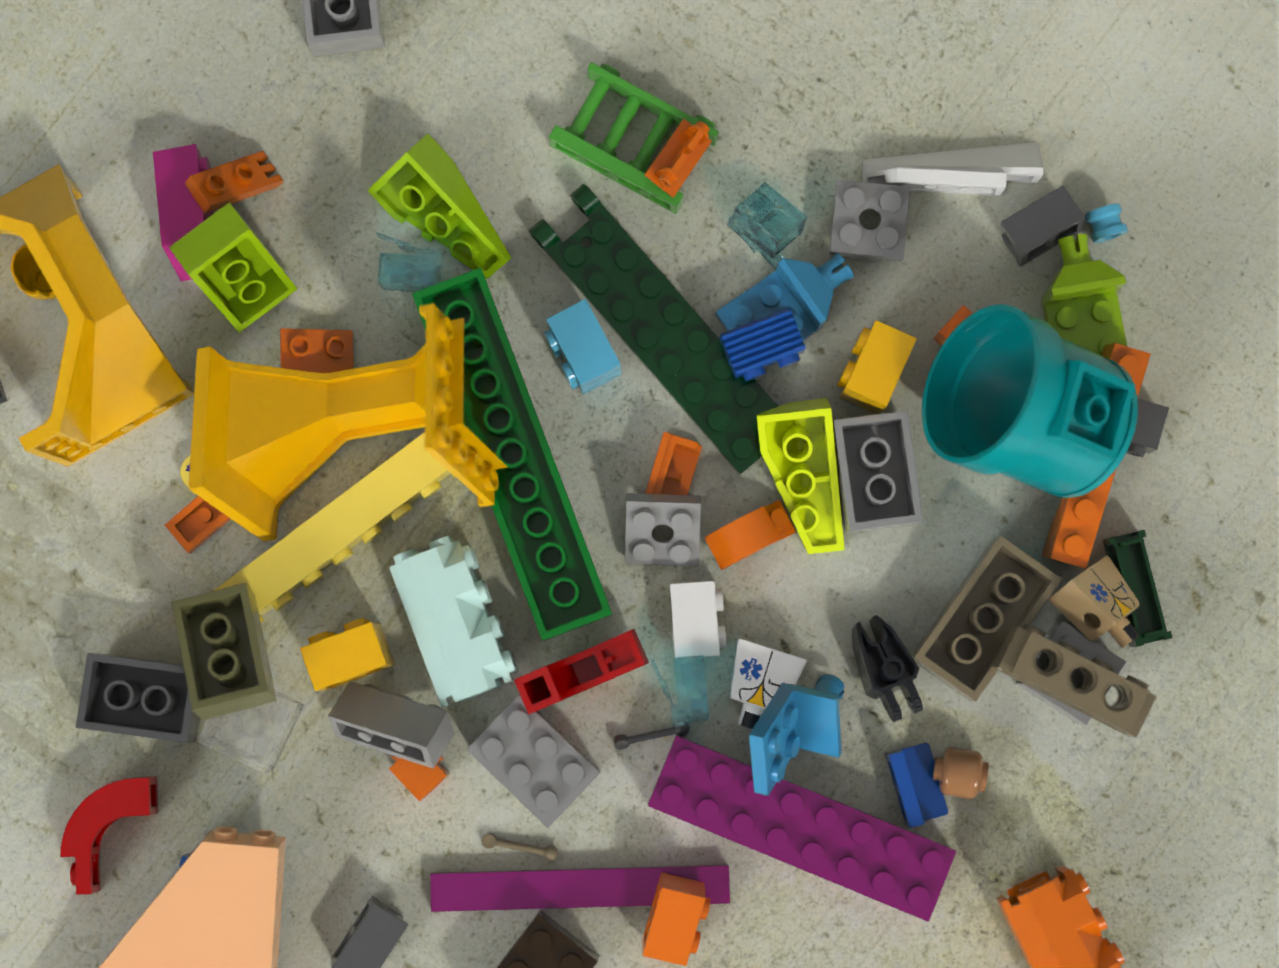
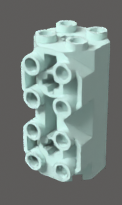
M449 536L428 543L430 549L422 553L415 552L412 549L394 556L395 564L389 567L442 708L452 705L450 697H453L454 703L461 702L500 687V678H503L504 683H510L514 681L512 673L519 671L512 651H504L500 638L506 635L499 617L496 615L490 616L486 604L493 601L486 582L482 581V579L478 581L474 569L479 568V563L473 548L469 544L463 546L459 540L454 542L453 538Z

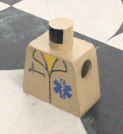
M1108 555L1072 579L1049 598L1052 604L1090 641L1097 640L1108 631L1121 648H1124L1140 635L1126 618V616L1139 607V601Z

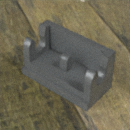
M1061 186L1001 221L1000 226L1004 231V234L1001 236L1021 267L1057 246L1059 239L1074 236L1081 232L1085 215L1066 188Z
M371 896L331 957V967L381 968L408 927V923L403 920L401 914L374 896Z

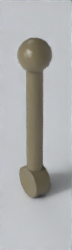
M488 833L482 838V844L485 848L499 846L544 855L547 860H555L558 857V849L555 846L542 848L497 839L492 833Z

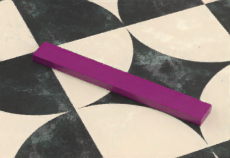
M729 865L431 873V912L651 906L661 872L704 882L705 895L710 898V904H730Z

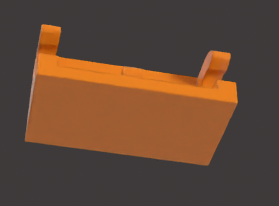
M663 432L645 494L688 495L702 446L698 442Z

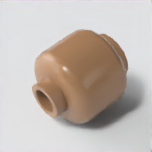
M949 747L944 752L943 759L935 758L932 780L939 781V789L944 795L974 799L979 791H985L989 763L983 762V757L978 751Z

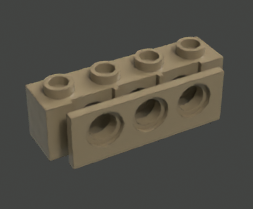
M1025 623L1023 628L1020 626L1011 628L993 668L1128 737L1137 738L1157 697L1147 690L1148 684L1129 675L1127 678H1124L1114 673L1115 668L1104 661L1096 658L1090 661L1080 656L1078 648L1063 641H1059L1057 644L1045 638L1046 633L1033 625ZM1041 650L1048 654L1050 660L1049 666L1044 671H1041L1036 665V656ZM1076 668L1081 670L1084 677L1083 683L1079 688H1075L1070 679L1072 671ZM1110 686H1113L1118 694L1117 701L1112 706L1107 703L1105 698L1106 690Z

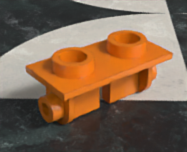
M682 119L644 176L673 198L712 141L708 135L710 128L701 121H698L695 125Z

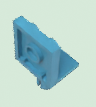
M836 253L830 260L816 268L812 263L782 259L778 262L775 272L717 310L715 315L726 331L790 307L802 340L805 341L823 328L828 316L834 289L847 280L852 279L854 275L849 265L833 273L843 266L842 263L845 262L839 253Z
M824 674L819 677L814 688L781 683L749 734L755 793L769 796L776 782L782 781L788 762L791 758L797 756L799 748L837 758L840 757L842 748L839 700L845 693L843 690L845 687L838 677Z

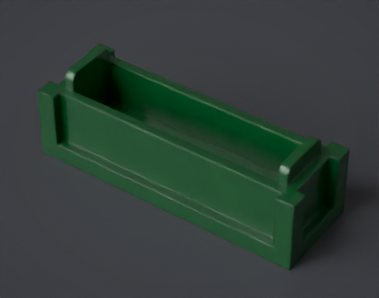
M1145 530L1103 540L1106 555L1112 560L1139 601V607L1126 616L1140 634L1129 643L1130 647H1138L1147 643L1173 638L1171 631H1167L1143 540L1144 537H1147Z

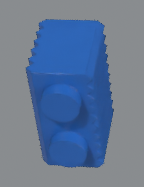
M790 307L721 333L719 336L735 379L743 376L745 382L766 374L764 368L778 363L779 368H784L799 362V354L804 353L806 349Z

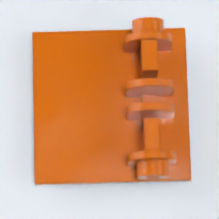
M280 328L281 368L316 373H332L354 369L353 330Z

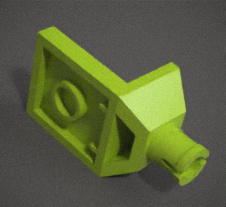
M1077 234L1075 239L1073 235L1058 240L1063 267L1056 273L1041 298L1045 322L1049 323L1060 337L1101 356L1104 346L1107 344L1118 343L1127 346L1117 290L1126 284L1125 276L1101 260L1092 261L1088 248L1087 234Z

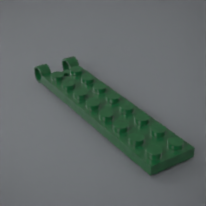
M583 183L569 196L579 210L589 219L586 224L564 242L560 240L544 219L538 221L528 232L737 473L741 475L762 457L756 414L776 408L778 405L755 379L746 382L743 376L735 379L720 339L605 209L591 189ZM584 238H589L592 241L589 247L582 246L581 241Z

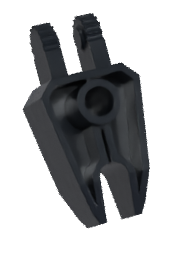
M873 616L869 623L877 642L874 643L870 640L861 623H856L852 628L853 652L866 696L875 700L880 698L889 718L893 722L902 719L901 708L893 692L900 689L912 712L922 711L923 704L913 683L917 677L919 666L894 629L879 616Z

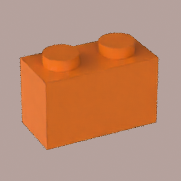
M660 873L642 938V956L678 965H687L690 953L696 954L701 937V932L697 931L699 920H706L709 912L710 898L705 895L704 882Z

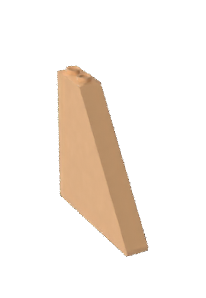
M218 827L214 831L211 830L98 968H278L286 837L275 836V832L269 830H257L252 832V834L237 833V829L233 827Z

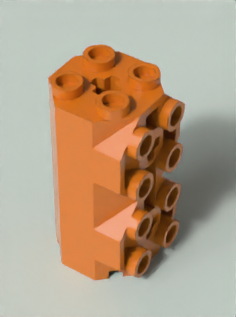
M1060 866L1055 868L1057 876L1050 878L1047 871L1039 873L1008 889L1009 899L1002 895L996 898L1029 968H1121L1120 965L1125 963L1116 943L1110 944L1109 940L1102 936L1101 931L1108 928L1100 910L1097 907L1093 909L1089 904L1086 895L1090 894V890L1080 872L1076 874L1073 869L1069 870V868Z

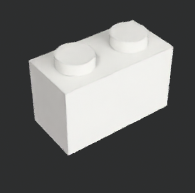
M715 581L670 584L675 659L720 656L719 648H726L725 626H718L717 611H724L722 589H715Z

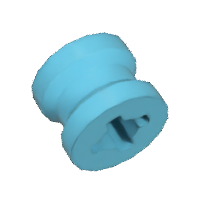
M1119 203L1103 206L1085 214L1086 222L1091 224L1093 229L1091 235L1093 243L1105 242L1129 232L1127 225L1121 222L1120 213L1122 209Z

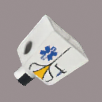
M740 638L737 639L729 694L730 699L744 703L737 724L753 729L781 683L796 685L807 660Z

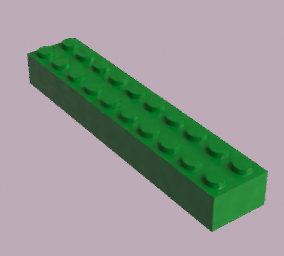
M475 269L412 293L418 312L419 306L434 303L450 320L464 318L463 424L509 467L496 470L499 486L495 491V505L491 506L542 641L550 640L613 616L482 269ZM420 315L426 331V320Z

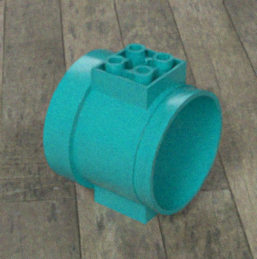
M992 305L976 311L963 320L948 336L938 351L924 387L922 424L930 447L944 460L980 474L1000 473L1057 497L1073 498L1084 495L1100 486L1115 471L1124 458L1132 441L1137 423L1138 399L1136 385H1134L1126 369L1120 364L1060 337L1057 331L1044 320L1010 305Z

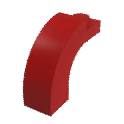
M632 629L577 654L516 678L514 682L529 715L646 665L649 661L635 629Z
M157 776L134 777L112 782L94 791L76 808L66 825L60 849V857H75V863H72L70 868V881L72 886H76V895L93 894L101 890L100 846L107 829L122 817L150 816L158 813Z

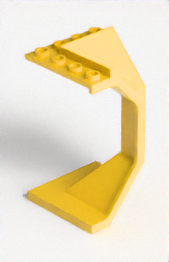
M58 164L0 197V235L10 234L23 238L68 319V328L51 415L44 424L18 439L26 452L69 467L193 396L194 391L189 382L178 374L127 299L83 221L76 202L83 195L78 186L66 176L61 165Z
M434 303L419 306V314L426 320V344L414 356L403 360L332 373H316L234 362L224 358L211 346L197 349L188 489L263 542L277 540L278 511L281 505L345 442L425 427L424 449L478 497V505L480 507L495 505V491L499 486L496 470L509 467L463 424L464 318L450 320Z

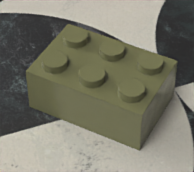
M246 583L171 602L191 707L202 720L277 701L256 597Z

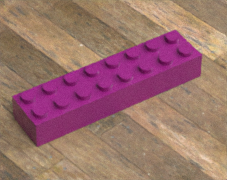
M678 735L674 737L648 801V806L927 922L930 921L957 852L946 845L785 779H782L781 782H776L769 796L755 793L751 765Z

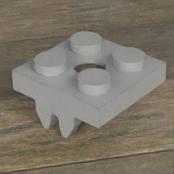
M836 180L829 255L839 253L841 256H849L853 261L868 259L869 262H878L882 259L903 261L910 186ZM873 209L879 213L881 222L876 229L868 230L860 224L859 216L864 210Z
M627 493L625 564L698 566L701 496ZM657 525H668L672 528L674 534L667 541H658L652 536L653 528Z

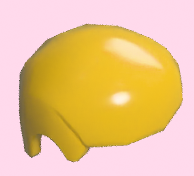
M26 244L22 245L13 255L10 266L16 285L23 293L39 300L55 298V294Z

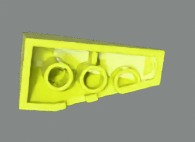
M828 398L789 402L756 414L760 452L784 500L807 553L815 554L845 550L832 410Z

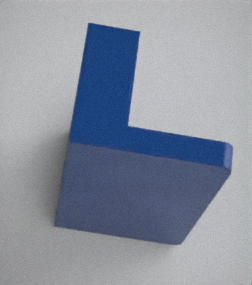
M921 743L885 753L905 826L909 828L923 825L926 820L948 814L944 794L939 789V781L932 780L934 759L928 743Z

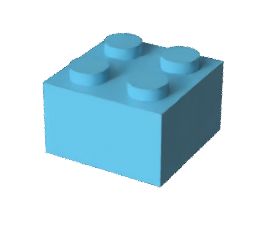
M586 299L546 319L549 330L544 332L547 343L555 357L563 356L565 363L561 364L572 390L579 387L584 395L622 375L621 364Z

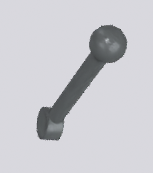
M679 722L676 727L629 737L623 734L614 737L613 742L615 748L621 750L627 748L629 744L674 734L686 736L690 731V727L686 722Z

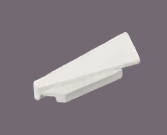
M1036 142L865 159L862 164V182L910 186V191L999 196L1005 190L1006 182L1037 183L1044 173L1040 147Z

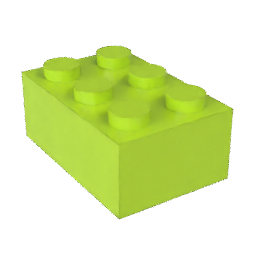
M230 202L169 247L191 279L239 333L298 289Z

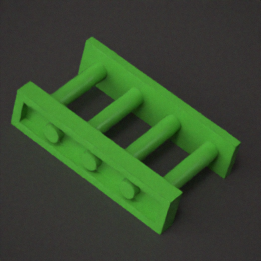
M591 62L588 67V77L595 84L571 126H566L563 129L555 125L548 137L550 146L668 211L677 214L683 203L684 194L679 192V189L672 198L644 176L648 170V164L671 123L678 126L682 119L695 125L698 121L705 123L710 128L708 135L713 146L718 141L719 131L714 129L715 124L709 119L700 115L694 118L620 78V73L613 67L606 64H601L599 67ZM609 89L627 100L603 143H598L597 146H594L584 140L585 136L583 133ZM641 106L659 117L635 160H630L627 164L616 158L617 153L615 149Z

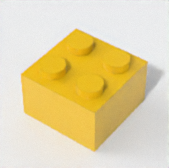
M875 320L870 329L864 327L851 352L858 355L855 363L850 360L848 361L838 381L837 386L843 388L839 398L874 414H881L889 403L917 338Z
M360 618L344 624L345 632L335 635V632L329 633V631H325L307 638L309 645L301 647L300 651L315 691H327L395 665L380 623Z

